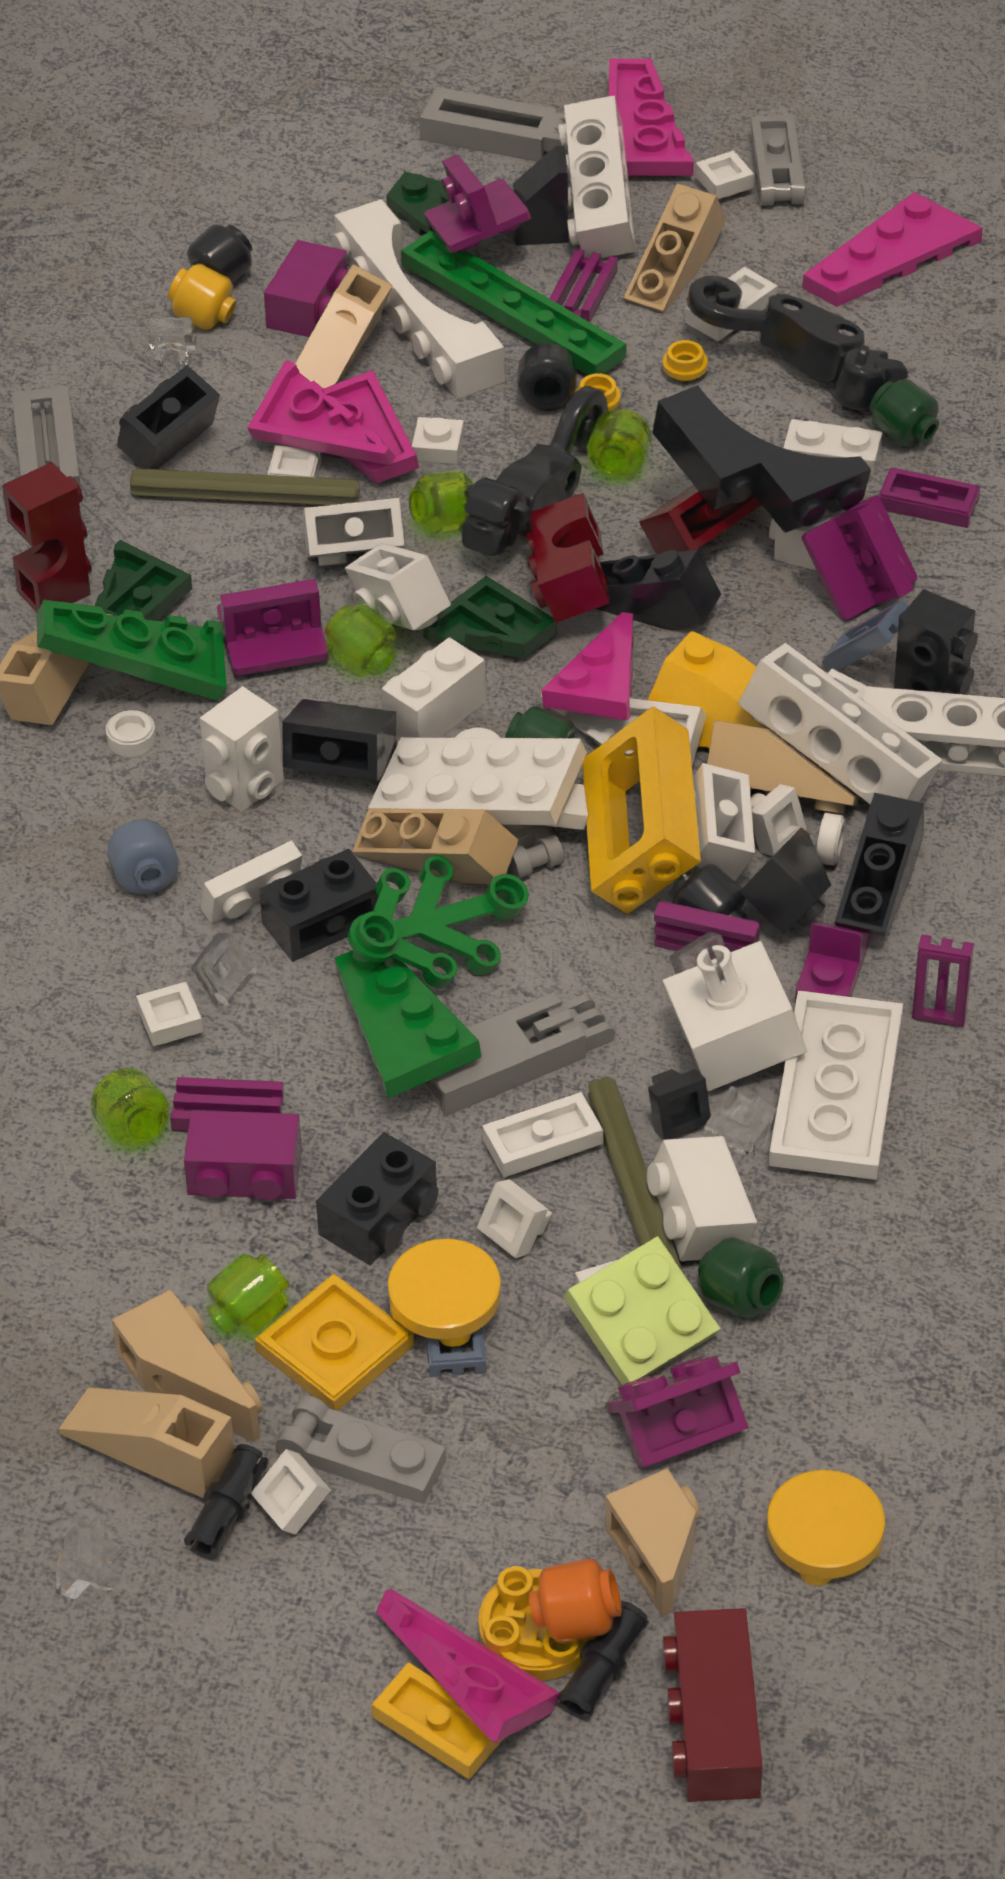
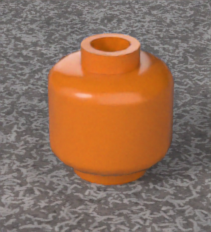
M591 1558L543 1569L538 1581V1590L529 1593V1605L535 1626L537 1628L546 1626L549 1634L558 1643H568L604 1635L611 1630L614 1617L621 1616L622 1613L619 1588L613 1571L611 1569L603 1570L601 1565Z

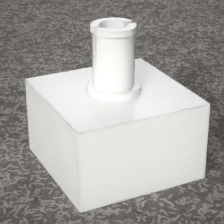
M761 941L731 953L727 947L722 945L711 946L716 959L711 960L707 949H704L698 955V966L663 979L678 1023L699 1072L706 1078L707 1091L807 1052L791 1004Z

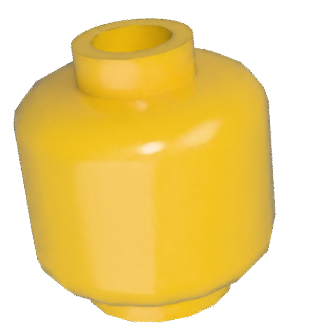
M202 264L193 265L188 270L182 268L174 278L167 297L172 302V311L176 317L205 331L212 329L219 321L226 324L237 305V300L231 297L233 292L231 280Z

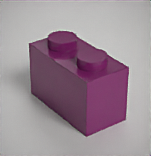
M296 240L264 291L266 328L310 337L333 294L349 271L347 269L346 250Z
M191 1110L184 1155L188 1195H201L210 1198L227 1196L252 1197L264 1200L276 1198L296 1199L302 1154L299 1114Z

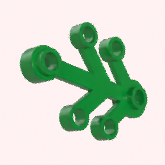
M431 856L426 859L419 871L421 887L410 916L394 920L393 915L396 905L403 900L408 892L410 879L404 871L398 868H388L383 871L376 883L375 890L378 898L373 911L361 915L353 921L348 931V941L354 952L367 961L385 962L390 958H394L421 970L426 983L437 989H443L450 985L458 971L456 961L446 953L432 954L406 940L420 937L465 957L466 964L473 973L486 976L494 971L501 959L499 948L491 941L476 940L450 927L487 916L500 921L517 917L529 898L527 886L514 875L500 874L493 878L484 895L436 908L441 891L449 883L454 870L452 864L446 858ZM430 870L438 871L442 877L433 875ZM387 882L396 884L399 890L391 888ZM477 954L485 955L490 962L483 961ZM434 966L442 968L446 975L438 973Z

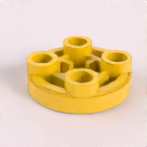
M445 1238L417 1244L404 1252L390 1271L388 1295L391 1316L396 1322L401 1323L415 1334L439 1339L442 1344L449 1347L461 1346L469 1341L473 1332L486 1325L498 1309L501 1298L498 1268L493 1259L484 1250L466 1241Z
M835 1470L804 1472L782 1484L770 1501L767 1512L769 1543L780 1560L793 1570L799 1572L801 1579L808 1584L821 1586L829 1583L832 1578L854 1574L870 1564L882 1551L885 1530L883 1506L875 1492L863 1481L852 1475Z
M512 1566L500 1573L497 1583L489 1590L482 1601L478 1618L481 1644L540 1681L557 1679L573 1672L582 1661L579 1652L588 1640H595L596 1637L568 1643H558L549 1634L546 1626L537 1628L531 1615L529 1593L538 1590V1581L543 1569L527 1570L524 1567Z

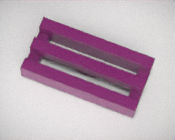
M576 249L549 299L562 306L579 273L583 270L563 307L590 322L618 270V257L609 256L607 261L604 262L601 261V254L592 252L590 258H585L584 250ZM594 273H600L581 310L576 309L580 299L585 295L587 286Z
M890 467L878 496L888 512L968 528L971 516H973L975 511V504H978L980 499L981 486Z
M664 901L658 902L654 913V921L656 922L654 934H657L655 947L698 956L702 950L707 949L710 959H716L711 946L722 945L727 947L731 953L760 940V923Z
M921 934L917 954L912 1018L964 1027L968 1008L974 943L963 942L962 949L952 948V939L942 938L941 946L931 944L932 936ZM930 959L939 961L935 1009L925 1008ZM951 963L959 964L955 1012L946 1011Z
M177 1077V1092L174 1093L173 1099L174 1110L171 1111L170 1117L172 1130L188 1131L191 1111L186 1109L282 1113L284 1099L283 1082Z

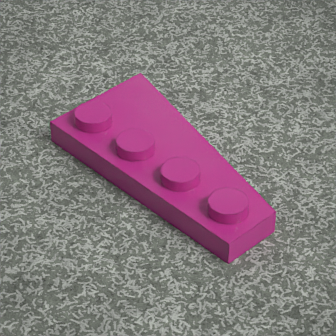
M609 59V96L615 95L623 125L628 177L694 176L693 158L691 153H687L685 149V139L681 129H677L675 125L674 112L671 105L666 103L664 88L652 59Z
M913 192L804 273L802 288L838 307L882 287L883 279L889 276H907L916 272L918 263L929 258H934L938 262L951 256L952 249L958 245L965 243L968 247L982 242L983 227Z

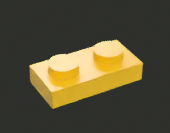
M409 1662L371 1704L372 1717L469 1780L502 1742L500 1740L495 1743L489 1739L436 1679Z

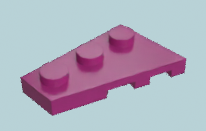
M373 370L323 389L326 395L333 396L355 415L357 422L368 431L372 429L378 434L384 444L393 451L395 458L391 466L344 457L374 483L378 484L420 468L416 453Z

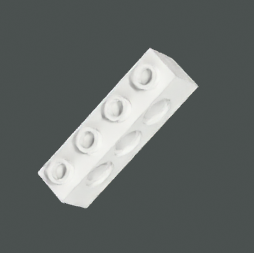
M615 95L564 105L565 123L559 124L558 128L561 145H564L565 150H568V155H566L568 181H571L572 185L568 187V212L574 213L575 218L567 220L572 246L580 244L581 250H584L585 258H590L592 252L601 254V258L636 252L623 125Z
M784 643L759 661L738 702V705L750 713L759 724L770 728L790 743L797 751L827 771L833 779L847 786L870 805L874 793L920 802L943 761L787 643Z
M864 686L863 701L940 757L943 761L938 770L1005 776V698Z

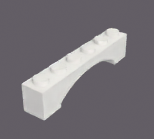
M382 199L334 215L335 234L331 237L332 246L346 250L347 263L350 267L354 264L393 285L384 309L391 317L397 332L400 334L404 333L410 340L417 357L420 359L424 358L430 365L439 384H445L455 398L459 399L505 382L504 346L484 322L473 324L445 312L420 294L405 277L397 263V260L401 259L402 250L401 222Z

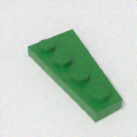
M44 600L36 613L37 647L216 701L220 700L227 688L222 622L207 620L203 627L188 625L186 617L168 615L164 622L145 620L142 612L124 610L120 616L107 615L98 606Z
M354 950L334 958L338 977L352 1012H355L363 1039L368 1044L376 1071L380 1074L387 1099L482 1057L479 1040L405 963L394 958H390L385 962L367 961L357 955Z

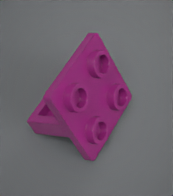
M458 154L442 161L447 177L441 179L449 201L424 213L428 224L451 253L473 249L480 241L498 233H509L517 229L520 223L531 218L528 208L504 179H498L483 186Z
M877 495L865 499L802 535V541L841 620L851 619L875 604L898 599L914 590L912 583L917 581L918 576L880 497Z
M316 579L220 595L221 604L217 606L219 622H222L223 636L235 675L258 673L329 659V650L321 626L320 597Z
M717 1355L705 1359L699 1357L669 1368L673 1377L666 1380L664 1374L653 1378L647 1376L617 1387L621 1397L606 1402L609 1414L620 1413L638 1467L655 1464L749 1428L731 1376L741 1373L738 1362L720 1363Z

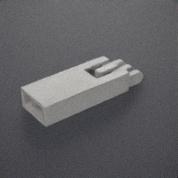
M436 87L420 116V140L538 162L545 155V151L549 152L555 146L561 145L558 125L565 123V113H559L556 108Z
M63 386L11 392L20 476L53 462L66 477L72 476L81 489L69 387ZM52 401V407L45 408L44 402ZM31 403H40V409H32Z
M554 991L467 1027L479 1040L482 1057L423 1084L443 1114L448 1116L586 1058L587 1051L610 1042L615 1036V1030L609 1022H605V1016L598 1008H595V1003L588 994H582L562 1002ZM555 1032V1035L546 1038V1035ZM537 1039L539 1040L538 1042L531 1044L532 1041Z

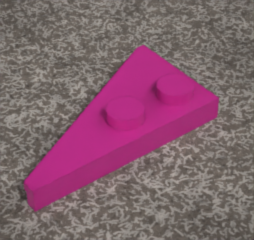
M285 360L247 427L254 440L390 466L395 458L393 451L384 444L378 434L372 429L368 431L357 422L355 415L333 396L326 395L323 388L314 380L310 382L299 372L297 366L288 360Z
M622 612L541 689L543 707L620 720H628L631 717L632 646H634L632 613Z
M389 1589L385 1591L376 1613L489 1739L496 1743L553 1712L557 1696L560 1692L395 1590Z

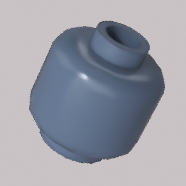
M141 819L125 823L113 833L108 842L107 856L117 882L128 892L137 895H147L161 891L173 881L178 872L179 858L169 833L157 822Z

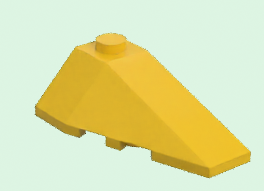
M690 631L664 660L648 701L701 707L707 715L698 744L701 747L710 748L714 720L770 729L759 724L750 713L738 705L756 666L735 650Z

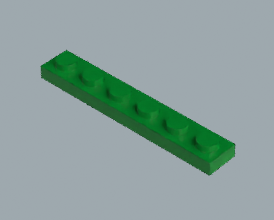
M432 230L401 250V265L533 343L558 344L569 352L574 359L576 368L588 375L604 374L626 358V343L470 252L457 251L451 253Z

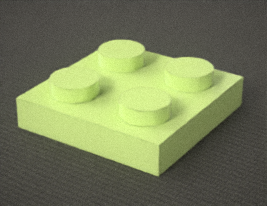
M658 1236L571 1287L563 1296L622 1385L650 1376L709 1340L721 1329Z

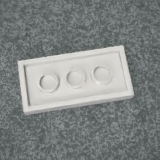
M401 737L368 809H485L500 824L556 825L587 752L582 740L579 738Z
M798 991L794 1015L807 1052L785 1061L769 1152V1166L877 1180L902 1021L903 1003Z

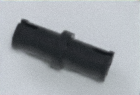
M247 1444L237 1445L219 1481L211 1483L203 1495L206 1504L193 1527L184 1538L185 1545L192 1546L190 1550L196 1555L206 1559L216 1558L235 1521L243 1519L250 1508L248 1498L262 1472L269 1465L267 1457H261L263 1453L257 1448Z
M621 1601V1616L614 1617L612 1628L608 1633L597 1636L595 1640H588L579 1652L582 1661L565 1688L557 1696L558 1704L567 1713L578 1719L589 1720L594 1713V1708L611 1681L621 1678L627 1668L625 1658L641 1632L649 1624L647 1615L640 1608L629 1602Z

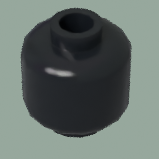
M212 225L190 245L187 250V257L191 265L190 267L202 264L228 277L233 285L252 265L250 253L253 248L248 238L235 226Z
M552 343L537 344L528 349L519 360L517 370L518 387L521 396L534 408L547 411L558 409L568 403L575 393L577 384L576 366L569 352L558 344Z
M708 864L701 868L697 865L679 877L669 892V896L673 898V904L742 919L747 917V914L741 910L746 900L739 893L742 887L714 864Z

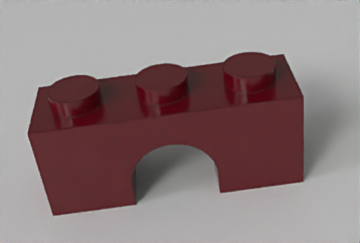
M50 462L3 484L7 522L31 546L28 550L12 557L17 592L36 612L44 600L75 603L91 595L88 574L92 572V567L85 552L84 539L87 538V529L81 518L79 503L83 501V495L77 481L72 476L66 477L53 462Z
M584 493L533 511L531 517L532 531L526 533L533 554V556L529 557V563L536 579L531 582L539 607L541 609L548 607L555 622L558 623L609 604L607 578L597 556L604 554L601 530Z

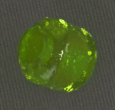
M614 409L604 413L597 420L587 444L588 458L592 465L602 474L613 478H625L634 475L642 468L652 444V432L647 421L639 414L628 409Z
M461 470L426 473L421 476L409 494V510L414 521L429 533L439 534L462 530V524L466 516L469 515L464 510L466 502L464 491L468 485H474L471 478Z
M359 604L353 607L350 605L343 606L333 615L324 630V634L327 636V652L357 676L366 675L372 670L378 673L383 672L397 655V650L393 648L397 636L396 629L366 604Z
M122 1068L114 1070L103 1077L97 1084L90 1099L91 1113L97 1124L111 1140L124 1147L134 1148L146 1145L161 1133L169 1118V1103L164 1093L147 1074L139 1069Z
M262 1253L256 1258L248 1254H241L207 1284V1294L213 1304L206 1312L227 1335L237 1329L243 1335L253 1337L258 1335L286 1310L289 1301L285 1291L290 1287V1284L278 1268Z

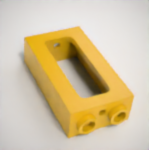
M654 706L588 754L582 763L588 810L586 825L591 892L626 914L631 913L701 862L689 731ZM629 750L634 751L633 753H629V754H628V753H625L626 751H629ZM640 781L644 833L641 839L630 847L626 791Z

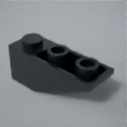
M698 549L679 552L668 550L661 554L641 557L629 555L618 560L599 562L607 578L610 603L596 609L618 616L622 612L632 613L634 621L661 629L703 625L721 596V592Z
M874 793L836 916L835 926L886 937L912 877L923 840L924 803Z

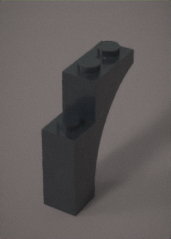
M698 385L658 401L652 434L713 510L730 503H740L754 494L783 532L787 533L801 526H811L827 515L842 509L847 510L863 501L871 468L861 456L845 458L813 456L794 452L764 441L731 421L712 403Z

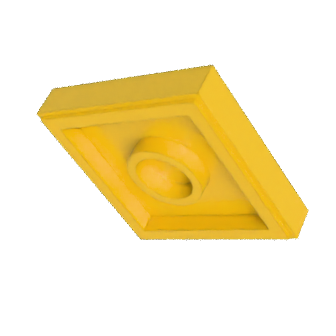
M333 1273L257 1336L254 1342L256 1352L312 1396L323 1401L328 1408L338 1411L414 1346V1334Z

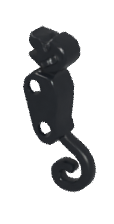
M721 276L701 277L695 280L689 288L687 305L697 318L719 328L759 332L761 344L778 352L799 370L823 382L835 383L834 395L836 400L842 404L843 410H870L871 400L883 384L889 381L896 382L897 380L907 379L908 370L903 362L888 359V352L870 350L869 346L864 345L865 334L859 326L806 300L787 294H776L769 296L765 311L738 309L742 298V290L738 284L728 278ZM707 297H716L715 302L711 301ZM783 304L793 305L800 310L788 309ZM839 330L849 331L855 336L844 335Z
M584 386L573 394L562 412L550 445L537 444L528 455L503 469L496 480L482 477L474 485L467 486L464 491L466 497L464 510L469 515L466 516L462 524V544L464 547L487 556L500 555L506 547L513 546L518 534L527 537L526 533L532 531L531 517L533 511L571 497L578 484L582 468L579 460L570 454L574 445L586 451L595 448L602 438L606 427L608 403L602 390L591 386Z

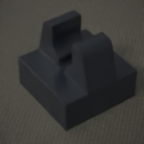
M670 1069L652 1076V1083L654 1085L648 1087L654 1130L663 1140L672 1139L712 1123L706 1078L697 1069L683 1074Z

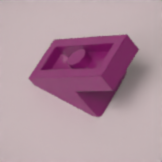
M824 922L811 923L809 952L796 987L795 1003L798 991L852 997L871 940V933Z

